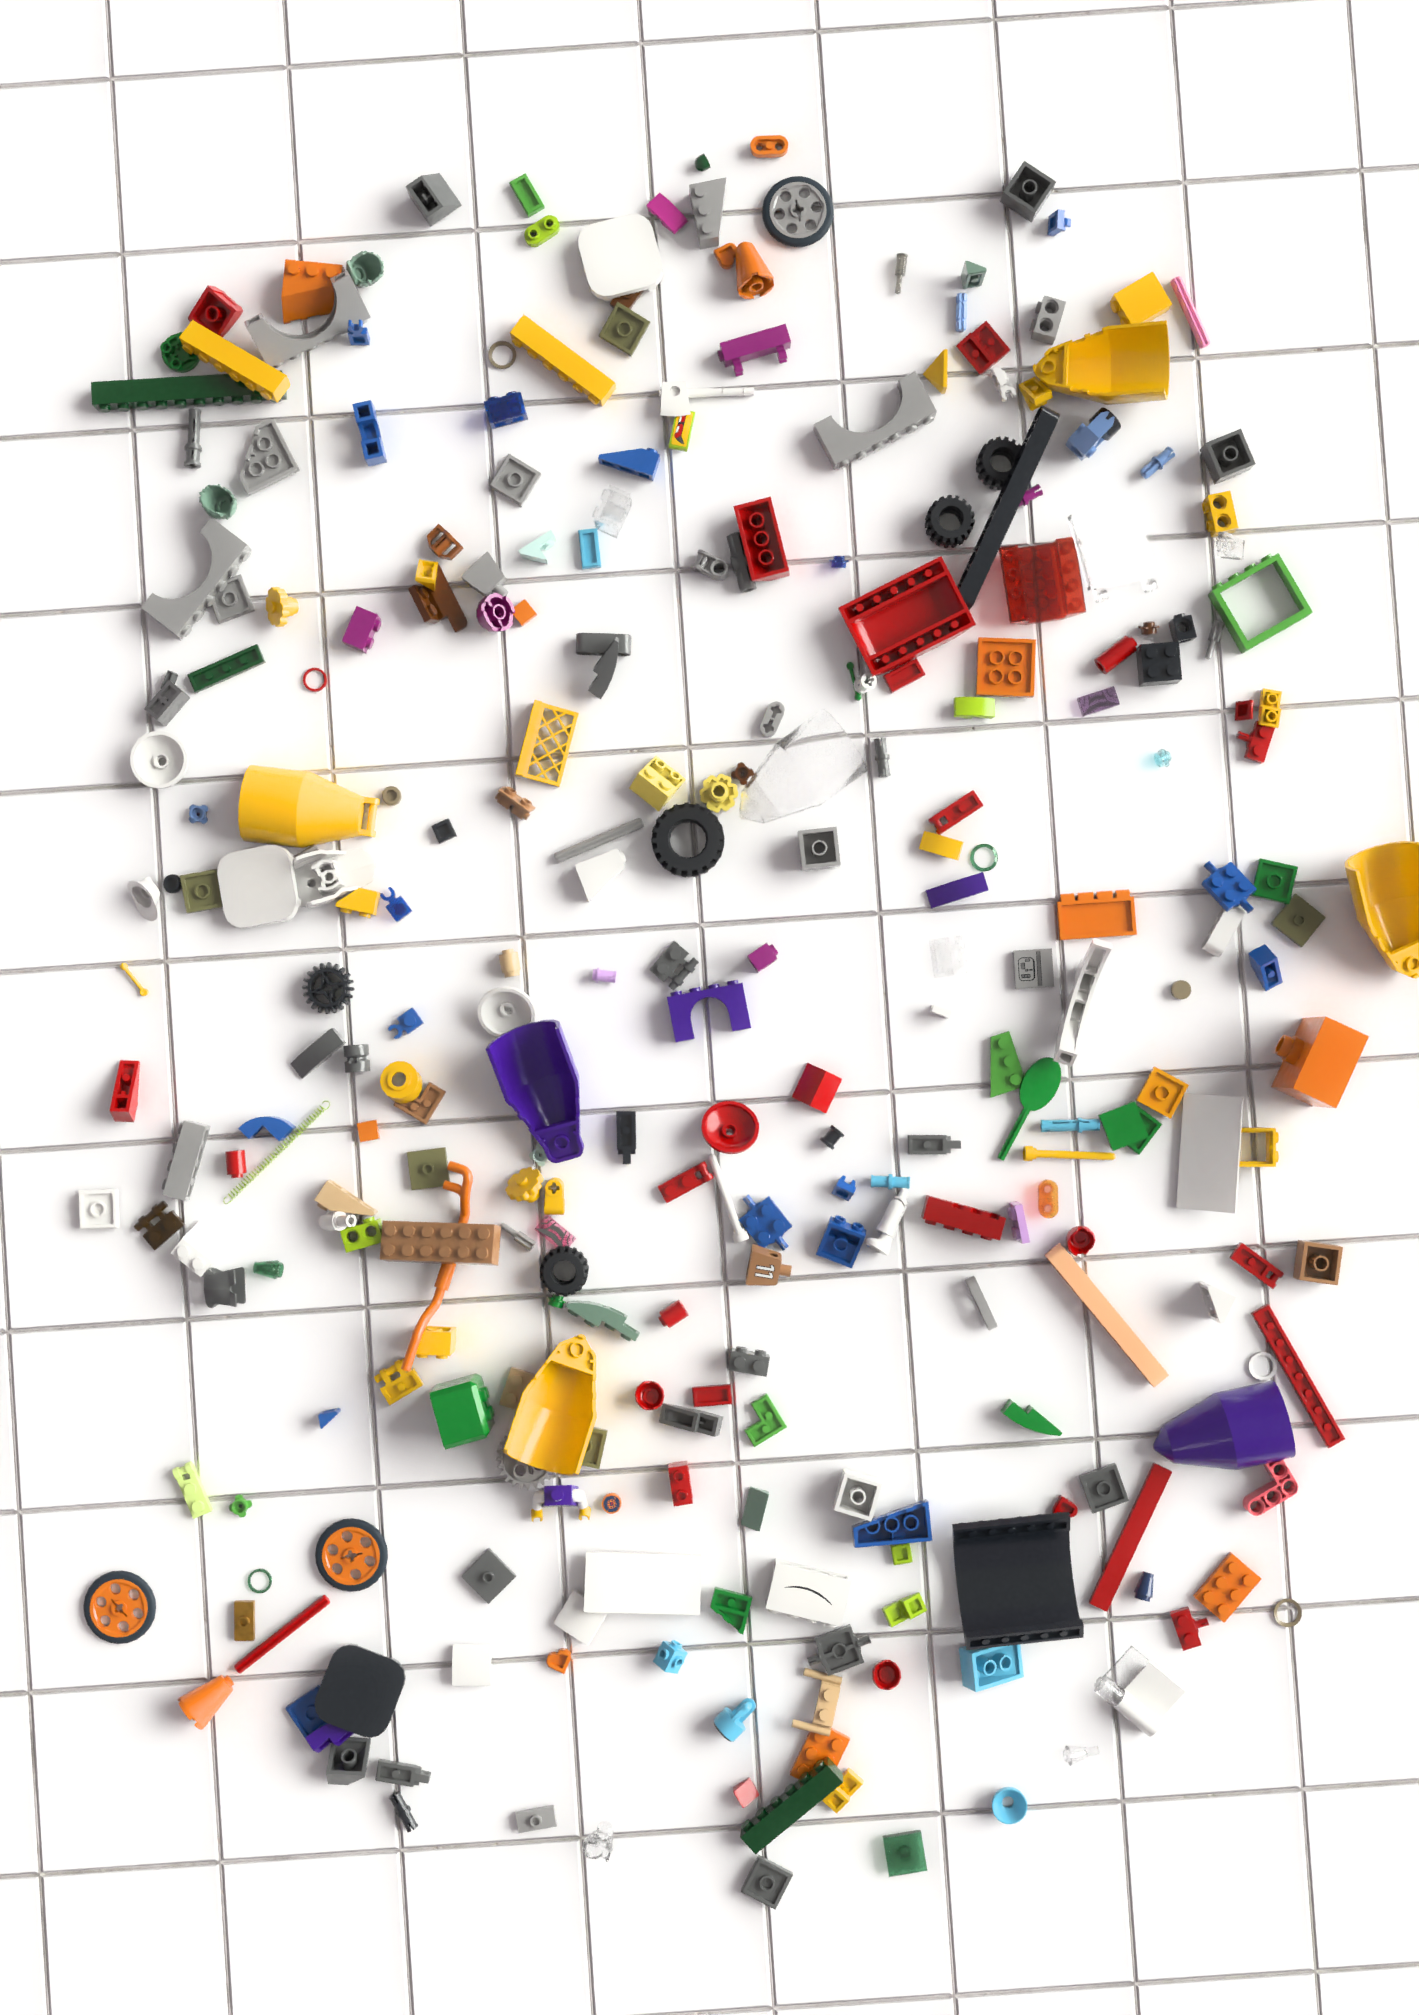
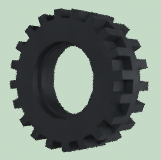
M685 802L681 805H673L672 808L666 809L658 817L652 830L651 843L655 857L662 867L671 872V874L686 878L705 874L716 865L722 856L725 838L722 824H720L718 817L710 809L704 808L697 803L689 804V802ZM681 823H695L705 833V847L701 853L694 857H682L675 853L671 847V833Z

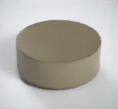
M389 786L383 790L382 799L387 805L395 806L400 803L402 794L398 788Z
M1176 981L1171 986V994L1176 999H1186L1191 994V986L1187 981Z

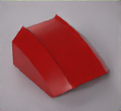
M207 285L189 314L188 320L189 322L192 320L223 338L239 319L243 309L224 291L215 286Z

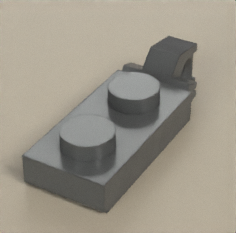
M908 1135V1154L951 1153V1149H961V1141L951 1140V1136Z
M379 1759L375 1780L413 1787L414 1785H419V1782L428 1784L431 1772L421 1770V1766Z

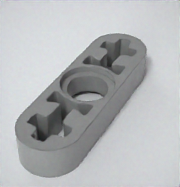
M972 1276L966 1279L965 1282L987 1329L991 1330L998 1327L976 1278Z

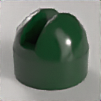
M704 153L695 159L696 169L702 172L711 168Z

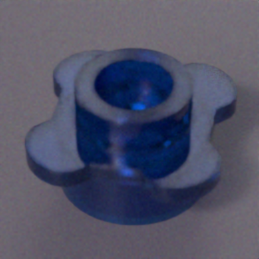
M833 556V559H829L831 568H846V563L849 562V560H845V556Z

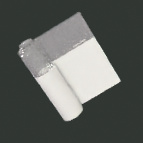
M1132 1645L1103 1677H1099L1094 1683V1691L1149 1737H1152L1161 1726L1160 1719L1186 1692L1184 1688Z

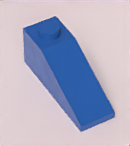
M639 448L599 454L598 460L599 464L653 481L660 462V454L652 448Z

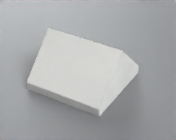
M1203 1281L1198 1282L1210 1318L1220 1324L1224 1323L1236 1297Z

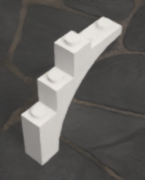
M1093 938L1084 958H1081L1076 968L1073 988L1066 1002L1065 1015L1058 1027L1053 1060L1055 1062L1072 1067L1078 1056L1089 1006L1102 969L1111 952L1112 943Z

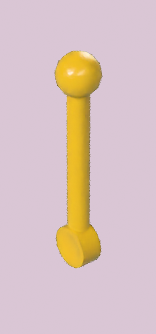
M121 963L120 969L124 970L139 988L140 995L146 996L148 990L139 984L128 970L127 964Z

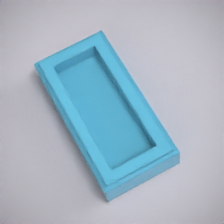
M597 528L578 530L582 569L601 568Z

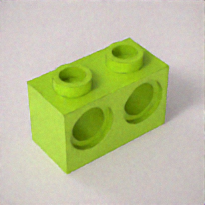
M374 1216L363 1219L362 1224H355L353 1227H346L340 1231L346 1253L381 1243L382 1223L380 1218L375 1220ZM369 1226L375 1227V1236L368 1234ZM351 1231L357 1233V1241H352L349 1238Z

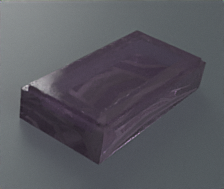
M1114 686L1077 698L1082 717L1120 705Z

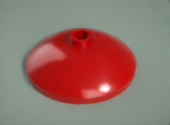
M723 1101L713 1105L706 1111L702 1119L701 1131L707 1144L714 1150L725 1154H738L748 1150L757 1140L759 1122L754 1112L746 1105L735 1101Z

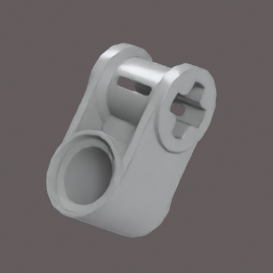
M698 550V557L690 568L716 581L726 579L728 576L726 562L706 551ZM717 567L724 568L721 574L715 573L714 570Z

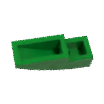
M1009 1399L1000 1410L1012 1421L1027 1429L1047 1435H1062V1432L1030 1405L1024 1411L1014 1401Z

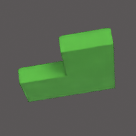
M767 1393L751 1403L760 1420L744 1429L753 1446L756 1447L787 1428V1425Z

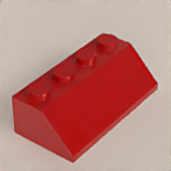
M771 496L733 506L752 581H772L790 576Z

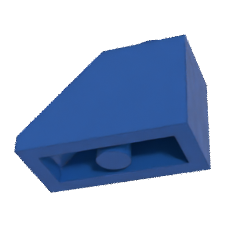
M1265 944L1248 953L1251 967L1265 991L1283 983L1278 959Z

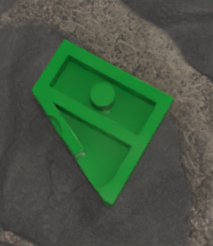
M715 1587L710 1608L717 1614H720L740 1634H743L752 1596Z

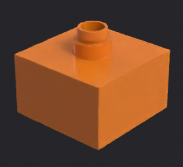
M1326 1016L1302 1018L1295 1035L1292 1037L1283 1035L1277 1043L1275 1054L1282 1057L1283 1062L1271 1087L1314 1107L1337 1108L1369 1036Z

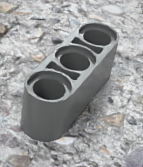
M577 633L576 654L602 656L617 636L619 638L618 656H630L631 635Z

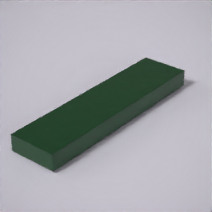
M255 644L187 674L194 692L198 693L262 665L266 661L259 645Z

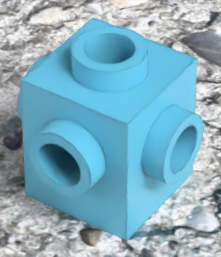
M675 1640L671 1642L663 1641L653 1662L664 1672L678 1674L687 1652L681 1648L682 1644Z

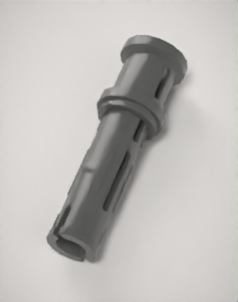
M198 408L189 409L188 443L184 446L186 451L184 466L191 469L201 468V463L199 462L200 452H202V447L199 445L201 410Z

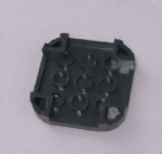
M351 1643L340 1647L333 1654L316 1695L314 1705L317 1715L326 1723L368 1738L379 1736L389 1725L404 1687L406 1675L403 1666L395 1658L392 1659L358 1646V1644Z

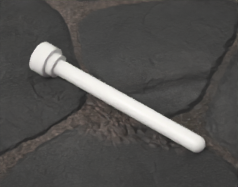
M710 1154L708 1159L734 1229V1236H732L734 1243L749 1239L748 1233L744 1231V1228H741L716 1156Z

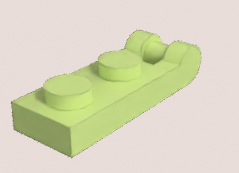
M190 1461L181 1468L176 1467L172 1469L173 1476L179 1484L193 1519L213 1510L193 1462ZM188 1473L190 1478L185 1479L184 1474Z

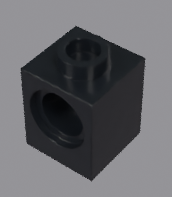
M1178 614L1173 616L1174 619L1168 623L1173 642L1185 643L1197 637L1192 615ZM1178 624H1183L1186 627V632H1181Z

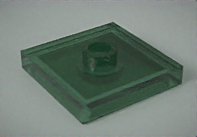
M921 1830L882 1836L889 1877L927 1871Z

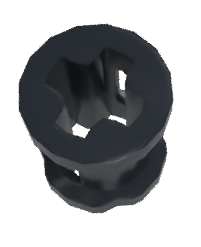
M831 1125V1129L820 1140L833 1150L837 1141L845 1135Z

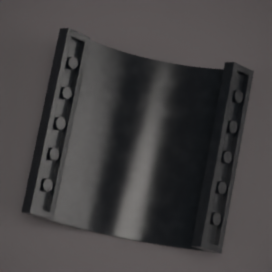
M1069 1512L952 1524L955 1575L966 1650L1084 1637L1083 1620L1079 1617L1071 1565Z

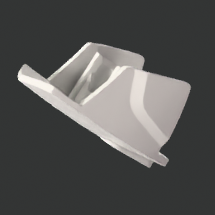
M362 848L347 851L318 850L295 857L293 859L298 897L301 899V906L299 907L311 908L323 905L372 883L376 870L374 860ZM312 880L316 882L314 887L308 886Z

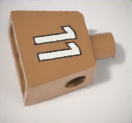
M752 1244L745 1277L746 1285L775 1286L778 1283L779 1275L790 1277L792 1266L781 1264V1253Z

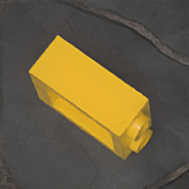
M1242 1127L1241 1133H1266V1161H1240L1239 1167H1276V1162L1279 1160V1154L1276 1151L1279 1135L1276 1132V1128Z

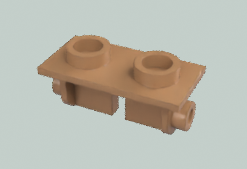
M504 786L498 790L499 793L495 797L497 802L506 809L514 805L511 812L521 820H527L530 816L529 813L536 808L530 800L517 795V792L511 787Z

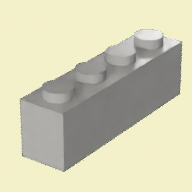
M184 1120L179 1125L178 1142L174 1143L172 1150L174 1153L173 1160L169 1161L167 1167L169 1174L162 1184L163 1195L182 1201L190 1200L211 1126L191 1120Z

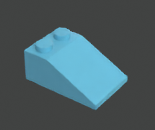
M1020 1645L966 1650V1646L959 1647L962 1683L964 1687L978 1692L1024 1677Z

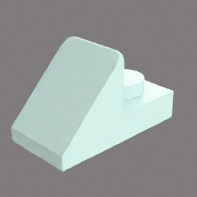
M550 530L518 550L520 556L523 559L548 564L542 550H548L553 547L556 538Z

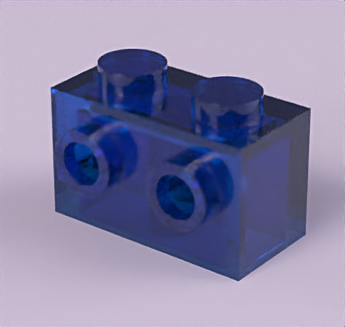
M511 391L506 396L499 398L498 396H493L484 401L491 429L528 420L521 392Z

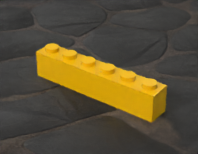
M524 314L510 331L512 343L515 346L526 349L527 354L535 360L538 358L549 371L554 370L562 381H569L577 392L585 393L593 404H599L603 407L616 390V384L613 380Z
M193 320L179 337L183 345L182 348L187 353H194L204 363L207 364L209 362L219 372H226L233 380L243 382L247 388L260 392L267 400L271 399L278 403L290 387L287 375Z

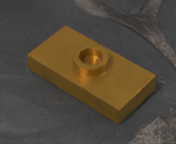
M236 1600L234 1602V1641H254L255 1600Z

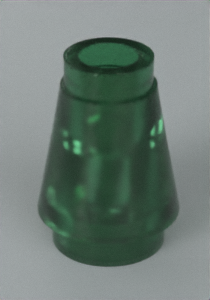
M278 1260L255 1262L253 1272L277 1279L282 1277L284 1265Z

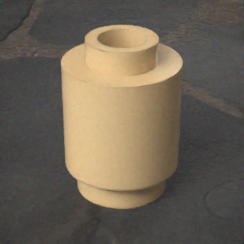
M513 949L503 950L502 955H499V960L505 978L520 975L519 970H521L518 952H514Z

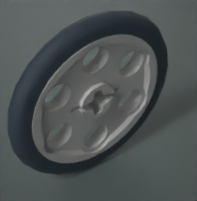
M803 176L785 178L776 183L768 191L762 206V219L770 235L778 242L791 247H805L822 239L828 232L834 216L833 203L826 189L817 181ZM807 190L810 195L807 198H801L799 192ZM783 193H787L791 196V199L788 202H784L780 199V196ZM795 202H797V208H799V211H801V214H800V222H799L798 215H797V213L795 212V209H796V203H795ZM814 204H819L822 210L815 213L811 207ZM782 211L785 216L783 219L778 220L774 217V213ZM813 222L816 227L813 230H807L805 224ZM789 225H794L797 228L794 234L786 231Z

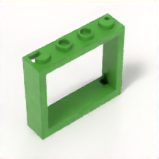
M1271 553L1261 559L1262 562L1255 565L1253 563L1244 569L1245 572L1240 575L1238 572L1227 578L1229 581L1225 584L1219 582L1211 587L1212 591L1208 594L1209 599L1225 623L1241 654L1313 613L1279 553L1274 556ZM1273 564L1300 611L1248 641L1220 593Z

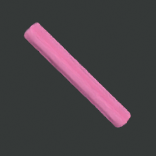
M1180 276L1175 277L1171 281L1172 288L1199 348H1205L1210 344L1209 338Z

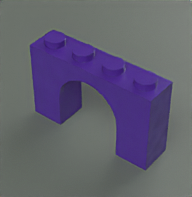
M738 980L728 981L727 986L722 987L719 986V983L708 985L706 990H701L700 987L689 989L690 993L682 994V991L671 992V996L667 997L675 1042L695 1039L691 1022V1011L694 1005L704 998H716L725 1004L728 1009L732 1032L751 1028L743 982L738 983Z

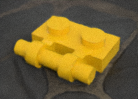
M398 1359L394 1362V1365L387 1369L383 1368L379 1371V1374L374 1376L377 1383L384 1380L386 1385L381 1387L380 1390L389 1406L424 1385L414 1368L410 1372L401 1369L404 1359ZM398 1371L401 1376L392 1381L390 1375Z

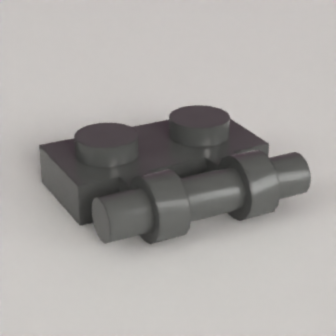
M674 941L649 970L663 982L670 977L673 981L668 986L674 991L684 983L683 980L689 973H693L694 967L699 962L694 957L689 963L684 960L689 953ZM681 964L684 968L678 975H675L673 971Z

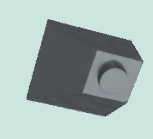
M349 1737L340 1746L331 1743L326 1770L328 1784L349 1785L365 1778L371 1738Z

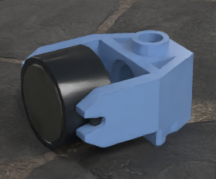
M1102 407L1089 419L1087 427L1083 423L1068 438L1066 446L1081 461L1086 457L1090 458L1104 440H1110L1121 429V424L1112 412Z

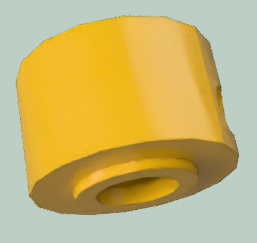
M405 1061L390 1063L384 1068L380 1077L382 1090L391 1100L397 1103L406 1104L412 1102L422 1091L423 1081L421 1075L411 1064ZM396 1073H403L406 1076V1081L402 1086L397 1087L392 1084V1077Z

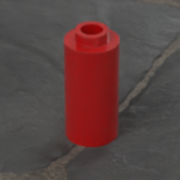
M1124 636L1094 659L1096 666L1102 673H1109L1137 651L1136 641L1131 636Z

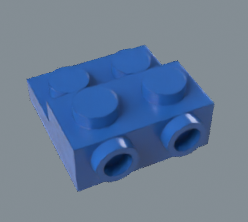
M830 1216L816 1255L852 1268L866 1237V1229L860 1223L854 1222L850 1224L846 1222V1219L842 1216Z

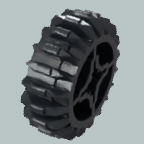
M327 962L326 968L323 963H320V970L314 966V974L310 971L307 972V975L311 978L303 979L304 982H308V986H302V989L308 990V992L303 993V996L310 997L306 1000V1003L314 1002L311 1008L316 1009L318 1007L319 1013H322L324 1008L325 1014H330L331 1009L333 1013H337V1006L340 1010H344L342 1003L349 1005L350 1002L346 998H353L349 991L355 990L354 987H349V984H353L354 980H347L351 974H344L346 970L344 967L338 971L339 964H335L332 968V963ZM332 972L341 979V982L333 983L327 973ZM322 975L321 985L314 989L316 980ZM326 984L335 986L332 987L330 993L329 991H322L325 989V987H327ZM343 987L342 995L335 1002L336 991ZM324 994L330 1004L320 1002L316 995Z

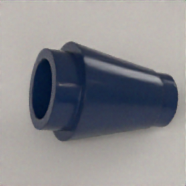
M1142 1572L1134 1590V1598L1150 1602V1598H1153L1154 1574Z

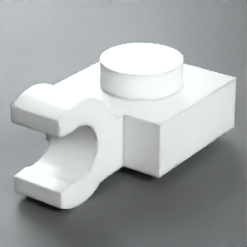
M1000 366L993 368L990 376L997 391L1000 392L1001 400L1006 402L1007 397L1005 393H1010L1012 398H1015V389L1007 386L1008 377L1006 372L1002 371Z

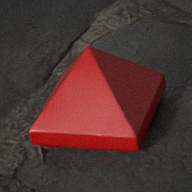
M1253 700L1236 702L1235 721L1253 719Z

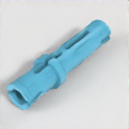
M1082 1118L1073 1120H1041L1040 1127L1041 1132L1077 1131L1082 1133L1083 1131H1100V1120Z

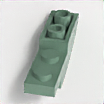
M569 1301L566 1305L571 1315L575 1317L581 1316L585 1319L584 1322L591 1327H599L603 1321L605 1322V1327L612 1331L618 1330L621 1332L620 1336L627 1341H631V1339L636 1341L640 1334L639 1331L624 1323L628 1315L612 1307L590 1301Z

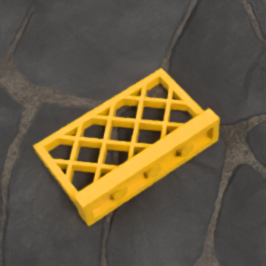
M534 700L514 776L560 787L579 713ZM544 708L552 710L555 718L546 722L543 717ZM565 714L573 716L572 724L567 727L560 720V717ZM557 719L562 730L553 734L548 724ZM546 726L551 736L541 740L538 731ZM564 731L568 740L560 746L555 736ZM553 738L558 748L548 752L543 743ZM541 744L546 754L537 759L533 750ZM560 750L563 759L555 764L550 754ZM548 756L553 766L544 771L538 761ZM534 763L538 765L541 771L536 776L527 774L529 766ZM555 768L558 773L557 782L549 780L545 773Z

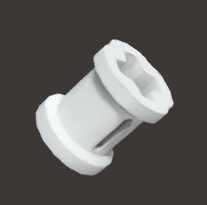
M867 672L854 681V688L858 693L864 694L875 688L877 678L873 677L870 672Z

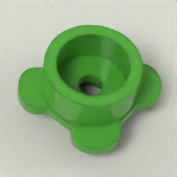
M238 1494L235 1496V1501L229 1505V1510L239 1515V1517H245L248 1508L252 1507V1502Z

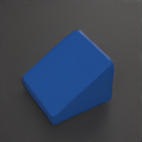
M341 1408L322 1411L318 1415L320 1428L322 1429L341 1412Z

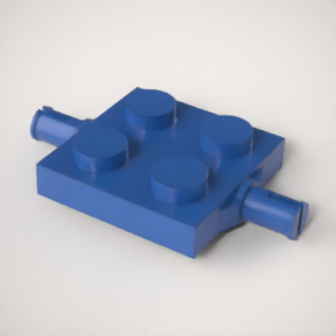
M1210 861L1204 865L1211 875L1201 885L1226 912L1240 905L1247 913L1254 909L1248 903L1247 898L1254 894L1257 888L1232 862L1218 869Z
M748 1194L742 1200H744L749 1209L746 1214L739 1218V1221L759 1246L765 1248L769 1244L776 1242L782 1251L785 1250L789 1245L782 1236L792 1227V1224L770 1196L761 1202L755 1203Z

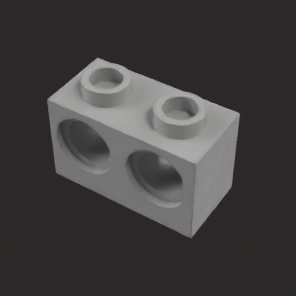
M1045 295L1042 302L1038 301L1035 313L1038 315L1036 320H1032L1029 330L1032 331L1031 339L1053 345L1066 301ZM1045 308H1051L1054 313H1047ZM1040 326L1047 327L1048 331H1042Z

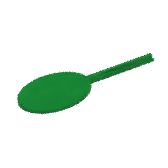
M1041 1058L1034 1062L1026 1071L1019 1089V1099L1023 1109L997 1156L1002 1161L1007 1156L1029 1112L1045 1107L1055 1096L1061 1081V1068L1058 1062L1053 1061L1054 1058Z

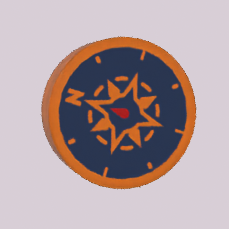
M608 1493L604 1496L602 1500L604 1511L610 1514L619 1511L621 1507L619 1495Z

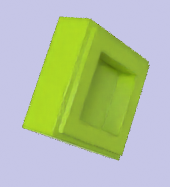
M910 1543L890 1545L894 1565L913 1562Z

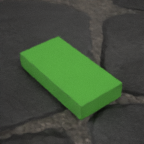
M526 173L509 182L528 218L545 209Z

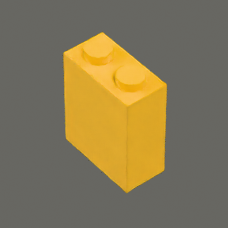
M1154 272L1147 274L1113 294L1110 300V307L1119 316L1121 325L1150 322L1166 313L1172 306V302Z

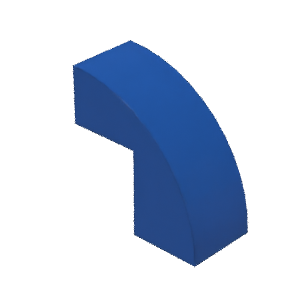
M264 1116L251 1119L242 1124L238 1129L248 1139H252L265 1127L278 1141H283L296 1126L280 1117Z

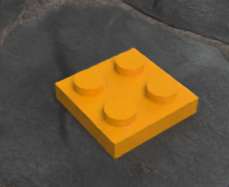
M1153 1067L1136 1101L1171 1119L1189 1085L1157 1067Z

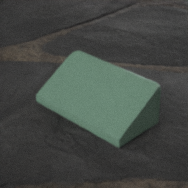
M965 261L961 272L963 288L982 286L987 269L973 262Z
M750 1487L741 1525L760 1532L769 1491Z

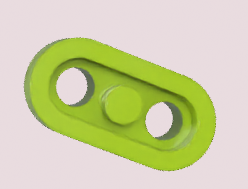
M547 215L529 226L524 233L526 243L531 247H538L557 235L560 230L558 219L555 216ZM551 222L553 225L548 227L547 223ZM532 233H537L535 237L530 236Z

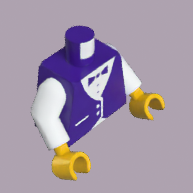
M543 1486L542 1490L536 1491L533 1495L531 1520L534 1522V1518L537 1517L540 1518V1521L543 1520L542 1507L570 1506L579 1507V1520H582V1516H586L589 1520L591 1508L588 1507L585 1492L579 1489V1486Z

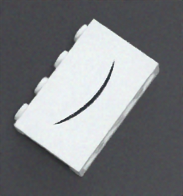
M776 1558L765 1608L773 1614L781 1612L794 1619L802 1617L811 1623L819 1621L825 1623L828 1627H841L852 1582L851 1576Z

